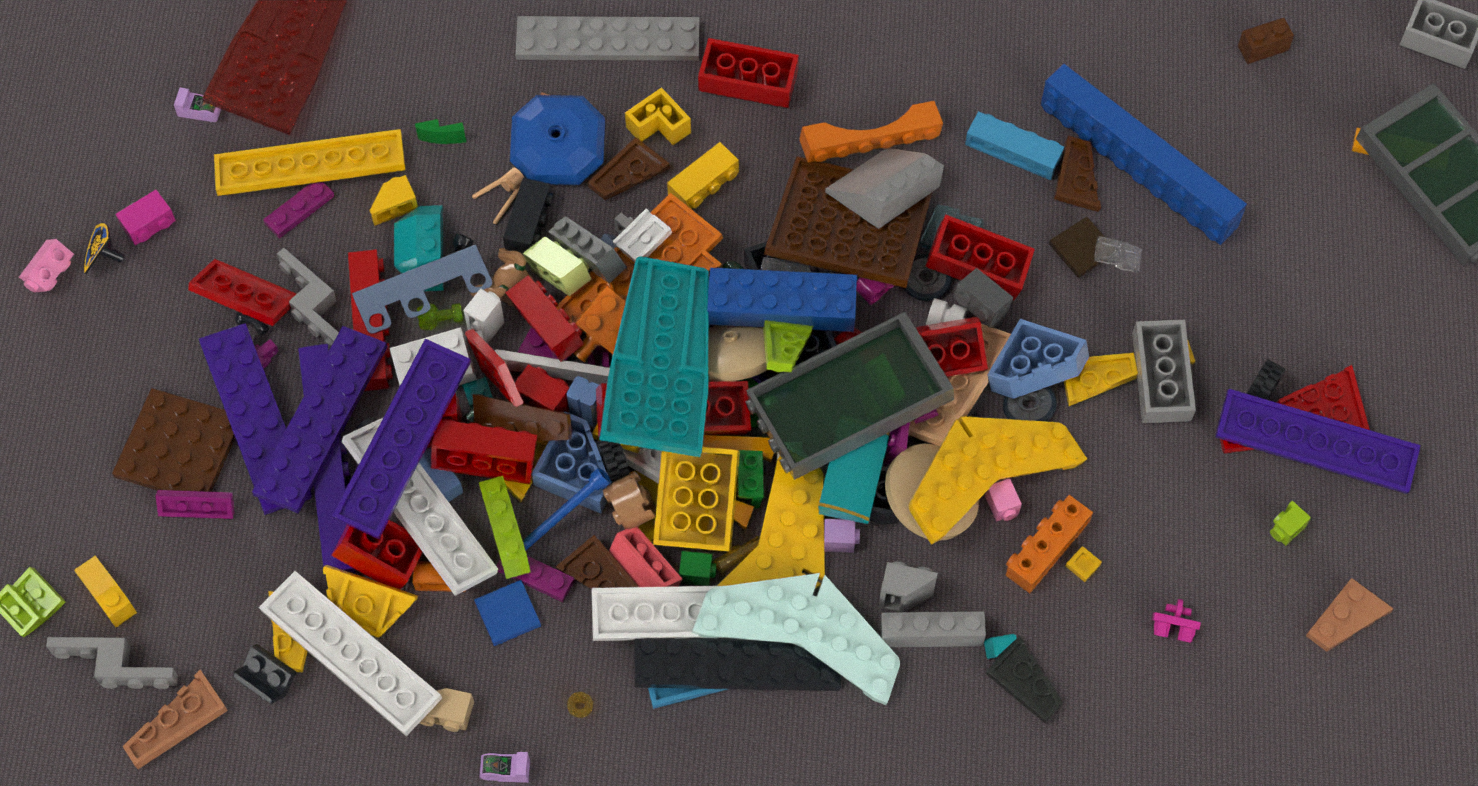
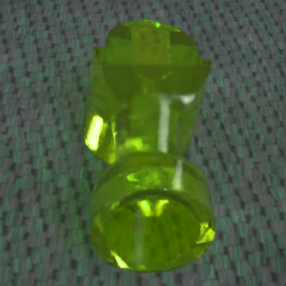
M461 303L452 304L451 309L438 310L436 305L430 304L428 312L417 316L421 330L431 331L435 329L438 322L453 319L454 323L463 322ZM423 306L418 307L417 312L420 311L423 308Z

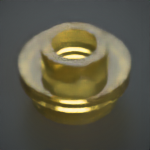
M577 692L569 697L567 708L572 716L583 718L591 713L593 701L588 694ZM582 702L585 704V707L577 709L575 707L576 704Z

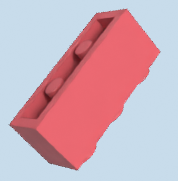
M638 527L625 529L616 534L609 553L638 587H679L682 581L680 575Z

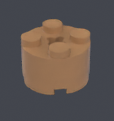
M636 472L609 484L607 488L603 489L608 503L612 502L615 509L612 514L618 525L622 524L624 529L638 527L656 518V513H654L656 512V506L646 486L639 485L638 482L642 479Z

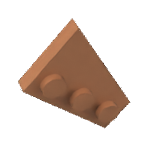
M1351 578L1310 629L1306 637L1325 651H1329L1352 637L1353 634L1372 625L1376 620L1390 614L1393 608Z

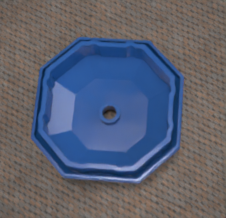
M536 95L512 116L510 162L527 179L549 183L550 185H580L604 163L605 117L584 96ZM554 132H559L560 136L554 138L552 137V134Z

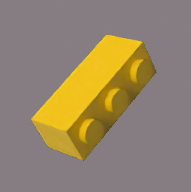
M719 142L667 182L668 195L672 193L690 209L697 208L703 202V199L710 194H715L721 185L726 181L733 180L737 176L739 160Z

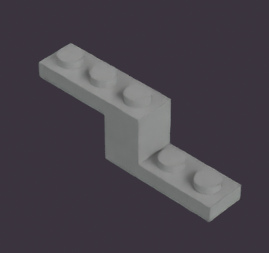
M283 248L277 253L280 261L278 265L285 274H292L297 284L303 288L289 301L292 309L290 313L299 323L303 321L307 324L308 330L315 337L320 336L325 340L324 343H328L330 349L339 332L321 316L337 302L334 290Z
M47 638L46 647L56 658L67 659L70 656H80L85 659H93L97 656L94 677L104 688L113 689L117 688L118 685H127L134 689H140L143 686L167 689L169 686H177L178 675L174 668L128 667L131 646L125 638Z

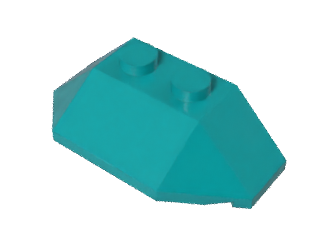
M442 205L418 206L394 223V267L401 274L443 258ZM444 282L423 291H444Z

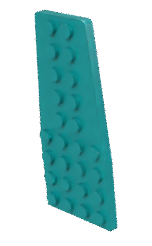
M641 256L636 258L607 378L599 440L695 457L701 456L708 397L707 307L709 272L706 268Z

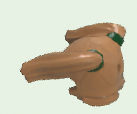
M500 248L498 257L505 264L497 269L492 277V285L484 289V291L495 293L501 298V301L515 307L505 292L529 275L525 270L527 261L520 252L507 251L505 248Z

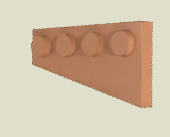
M201 670L194 675L195 679L187 687L184 685L177 692L178 696L168 706L165 704L158 711L159 715L151 723L147 722L123 745L124 750L137 769H140L228 711Z

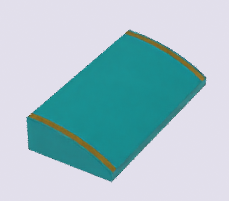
M840 416L839 429H837L835 438L839 442L873 424ZM890 432L829 462L818 505L820 515L869 524Z

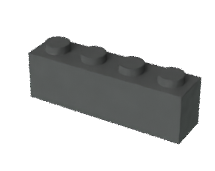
M566 216L557 221L554 227L548 231L554 241H557L563 249H569L577 258H582L588 264L590 271L609 284L627 268L613 247Z

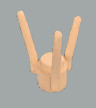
M515 167L498 180L472 195V198L475 199L500 184L506 191H514L497 214L493 224L499 222L517 197L524 176Z

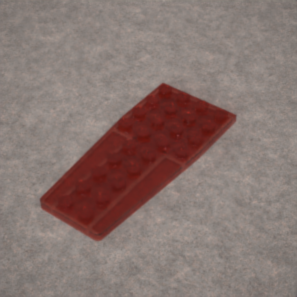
M257 0L231 41L203 96V102L291 135L318 79L347 0Z

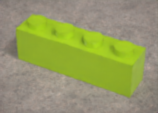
M503 476L479 482L506 579L530 573L527 554Z

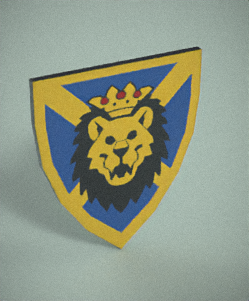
M105 223L95 226L86 252L84 274L89 272L100 254L119 263L124 258L123 253L112 249L110 229Z

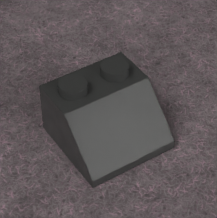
M978 268L974 269L958 283L953 296L961 306H964L978 317L980 321L992 328H1000L1013 300L1010 294Z

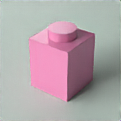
M1010 478L994 483L986 491L985 498L996 522L1003 519L1004 521H1009L1017 517L1022 504Z

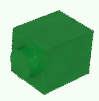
M682 551L679 575L682 578L680 584L710 586V579L716 577L717 563H712V554Z

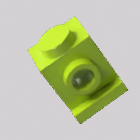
M1291 501L1285 512L1282 511L1273 520L1275 525L1270 530V534L1276 541L1282 542L1286 546L1306 528L1311 517L1295 502Z

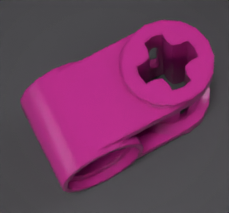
M860 277L857 280L856 291L869 305H872L893 288L894 285Z

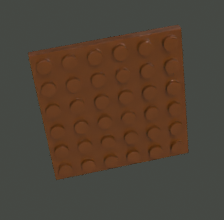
M796 156L765 247L764 255L844 274L857 275V277L906 288L933 192L878 229L825 192L827 187L854 169L814 161L808 163L806 158Z

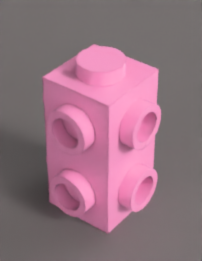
M57 239L46 240L19 278L25 282L24 286L32 292L50 291L56 285L58 275L70 266V259L74 253Z

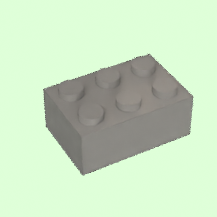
M1418 0L1399 45L1465 69L1478 41V15L1437 0Z

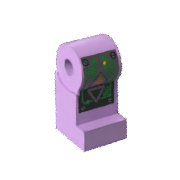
M181 87L174 103L178 117L210 122L218 120L223 106V102L214 96L190 93L189 89Z
M517 752V754L488 753L481 755L479 777L484 780L498 782L529 783L530 758L528 752Z

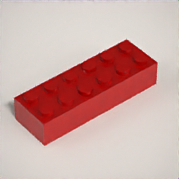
M748 381L708 382L704 435H745L751 430L750 411L745 403L748 400L746 391L748 390ZM601 383L596 388L598 438H600L607 383Z

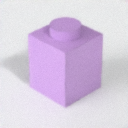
M825 519L824 552L854 553V546L859 544L860 529H855V521Z

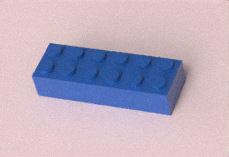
M710 268L707 307L708 325L763 327L765 320L813 326L812 330L854 332L857 275Z

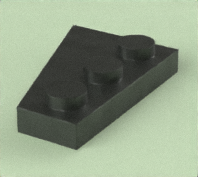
M1019 635L987 670L986 675L1046 724L1062 706L1063 701L1047 676H1044L1037 665L1036 659L1030 654L1024 645L1025 642Z

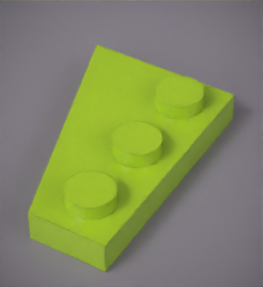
M765 320L763 333L766 369L775 372H792L811 336L813 326Z

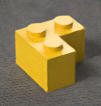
M662 87L625 112L626 128L641 142L659 130L672 145H675L691 133V118Z

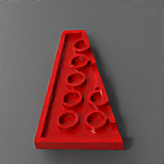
M1352 365L1335 375L1331 374L1325 377L1324 380L1314 385L1310 384L1276 402L1370 430ZM1220 439L1223 454L1255 450Z

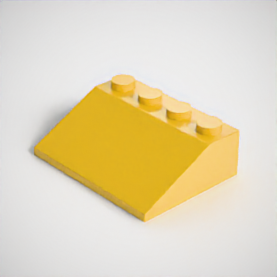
M702 447L700 457L662 451L653 545L731 552L740 451Z

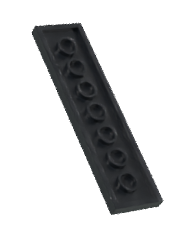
M735 638L634 639V687L806 691H839L841 689V678L838 672L803 647L792 643Z

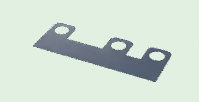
M475 244L354 292L352 295L369 333H376L391 325L390 317L385 308L388 304L400 300L406 315L413 318L430 310V304L423 290L462 275L468 290L471 293H476L480 288L482 290L489 288L492 285V280ZM480 273L485 276L486 282L483 286L474 287L470 283V279L474 274ZM413 298H419L424 303L423 308L418 312H413L408 308V303ZM373 314H382L385 318L384 324L380 327L371 326L369 323L370 317Z

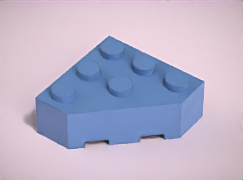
M1020 319L987 374L991 391L1014 399L1079 376L1089 359L1087 341Z
M570 414L572 439L549 441L532 472L534 486L567 500L589 483L590 474L598 467L606 472L587 420ZM603 489L595 490L579 505L601 514L607 503Z

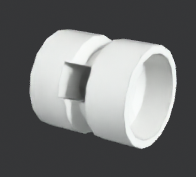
M934 298L926 325L965 319L967 309L956 304L949 307L948 302Z

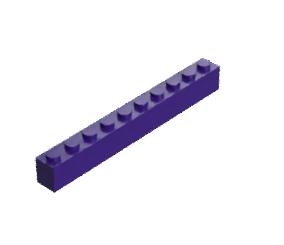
M328 343L298 348L304 395L330 350ZM340 435L314 484L323 567L330 565L358 575L356 569L331 556L347 524L332 517L348 486L346 477L350 476L348 461L344 462L343 454H347V448L342 443Z

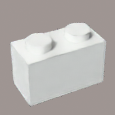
M481 288L463 310L467 329L473 328L487 344L505 323L500 298L495 293L490 291L487 293Z

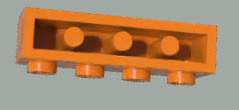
M1070 495L1064 501L1060 499L1052 509L1053 514L1050 518L1044 517L1036 528L1038 532L1034 536L1029 535L1021 546L1023 548L1018 555L1014 553L1006 563L1008 566L1006 576L1029 594L1091 521L1093 512Z

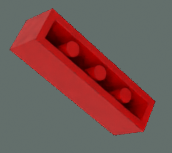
M528 275L505 293L515 308L559 361L562 362L584 345L579 337L582 332L574 322L569 324L570 318L563 308L559 310L556 308L559 305L552 295H545L547 291L540 281L534 282Z

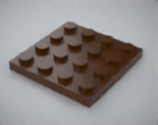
M151 388L112 475L114 478L157 491L212 492L235 440L225 410Z

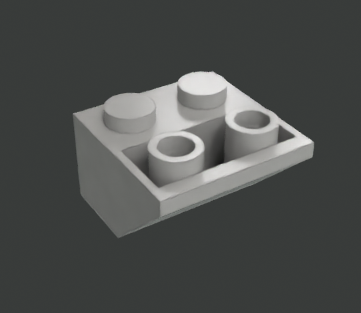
M887 562L879 608L898 613L907 612L933 596L938 573L926 567H908L903 562Z

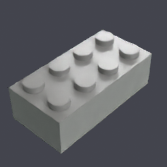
M1185 320L1136 322L1132 337L1138 371L1137 382L1142 423L1191 421L1196 408Z

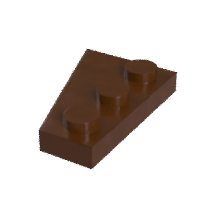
M635 137L588 181V187L601 198L607 200L669 170L670 164Z

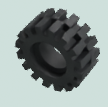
M1267 359L1247 394L1268 400L1282 378L1285 368Z
M602 440L598 441L597 448L612 483L629 475L630 470L621 444Z

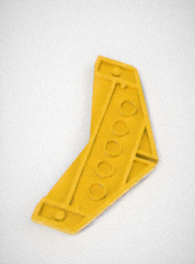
M960 416L958 420L956 419L953 422L909 502V510L932 545L941 540L986 491L1000 479L1060 468L1063 470L1075 468L1083 464L1087 457L1066 426L1059 422Z
M789 451L795 463L804 459ZM779 456L776 462L759 544L717 586L806 575L802 573V570L809 574L820 573L818 579H823L825 575L824 515H820L818 509L823 489V472L820 468L794 480L790 472L785 473L779 461L782 458ZM817 581L815 589L820 587V582Z

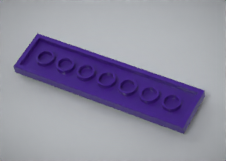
M245 323L199 338V343L253 487H255L286 427ZM311 492L306 500L312 499ZM258 498L264 515L283 509L281 506Z
M342 326L252 491L255 497L299 514L387 349L386 342Z
M424 339L332 515L333 519L380 539L471 363L470 358L428 339Z
M1232 389L1227 390L1215 435L1216 438L1405 494L1410 491L1421 446Z

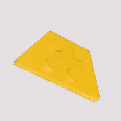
M330 565L323 567V574H326L328 586L326 590L327 598L370 635L378 638L418 598V595Z

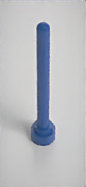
M599 467L593 471L588 479L589 483L522 540L525 551L595 490L599 491L601 488L605 489L612 483L607 473Z

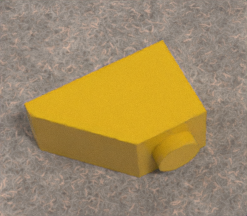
M406 175L394 177L388 182L383 183L370 209L374 226L407 214L418 207L416 197Z

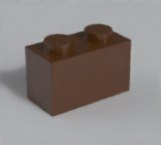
M1280 18L1242 31L1238 48L1247 64L1289 51L1294 34L1285 18Z

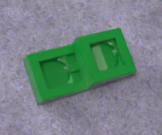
M438 119L415 123L418 140L436 144L466 142L463 122L439 127Z

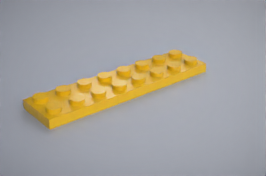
M401 129L214 154L217 196L405 170Z

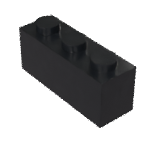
M527 178L522 179L503 236L505 249L524 253L541 240L540 230L541 227L545 228L547 224V209L552 207L554 202V194L551 192V185L549 183Z

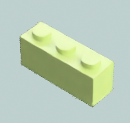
M543 237L523 253L534 273L568 296L591 280L587 271L589 266L582 258H577L569 249H563L557 241L553 242L547 237Z

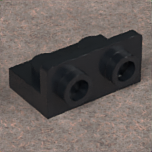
M255 644L251 646L243 666L235 670L232 676L240 681L243 686L258 694L262 700L273 704L287 695L297 672L263 647Z

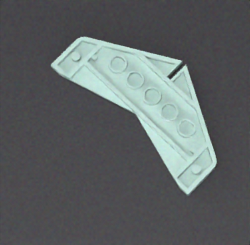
M820 573L714 587L706 593L692 631L693 634L705 638L723 637L798 645L856 685L873 701L884 705L888 703L900 667L899 657L826 575L822 579L817 597L813 595Z

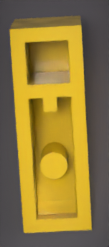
M96 556L74 570L115 628L137 613L129 599Z

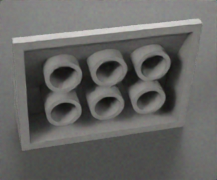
M887 148L827 187L825 192L879 229L939 188L944 165L925 153Z

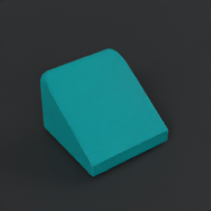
M1009 634L985 639L984 646L987 659L997 657L1017 639L1016 635Z

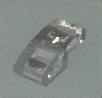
M1098 236L1094 261L1115 265V269L1139 273L1142 249L1123 241Z

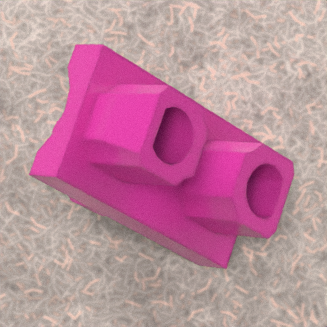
M1178 598L1176 605L1166 603L1165 611L1173 612L1174 616L1153 612L1154 635L1168 638L1170 624L1180 626L1177 640L1191 643L1195 631L1200 629L1201 622L1180 618L1181 614L1191 616L1192 609L1183 607V599Z

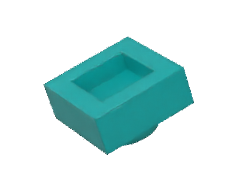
M486 377L462 384L470 409H473V394H481L493 398Z

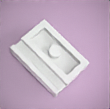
M646 208L613 240V244L635 262L637 257H648L672 234V230Z

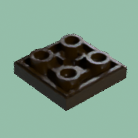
M1087 216L1049 241V245L1078 278L1114 256L1117 251Z

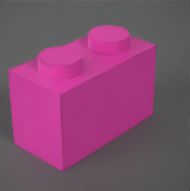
M157 190L115 214L120 226L134 245L147 241L153 234L168 228L176 221L172 210Z

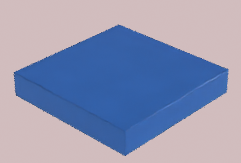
M521 580L474 599L494 646L541 627V623Z

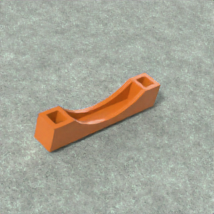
M935 101L912 105L898 120L876 129L848 130L825 122L803 126L799 140L808 163L814 161L822 162L829 158H842L853 153H867L873 149H887L893 145L911 144L918 140L934 139L940 135L943 121Z

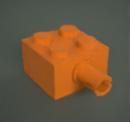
M607 285L600 290L575 321V324L586 332L585 335L587 337L583 340L584 345L573 354L584 363L597 346L602 345L609 352L614 353L626 301Z

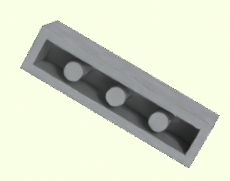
M984 612L881 613L880 637L889 647L983 646L986 637Z

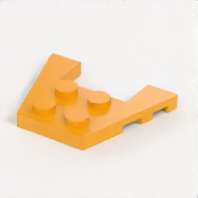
M703 436L702 447L738 451H763V459L771 462L774 454L768 443L770 438ZM736 500L734 521L741 528H747L754 506Z

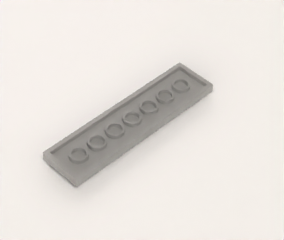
M518 16L516 60L699 61V17Z

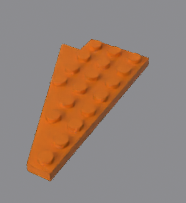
M672 193L650 212L669 226L672 234L647 258L706 268L709 275L710 268H723L722 264L709 254L723 239L722 234ZM615 247L614 250L627 266L624 271L610 284L591 271L589 273L591 280L572 295H567L558 304L559 306L556 307L558 310L563 308L570 318L569 324L575 323L605 285L626 301L635 262L627 257L618 247Z

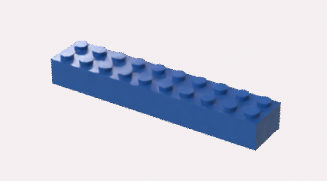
M1063 64L1045 81L1041 106L1046 113L1055 116L1064 127L1070 128L1078 134L1080 139L1091 142V145L1096 148L1099 154L1113 161L1117 168L1131 175L1135 182L1149 189L1153 196L1167 203L1174 212L1180 213L1187 219L1189 224L1198 227L1210 240L1216 241L1221 245L1239 227L1247 203L1071 68Z

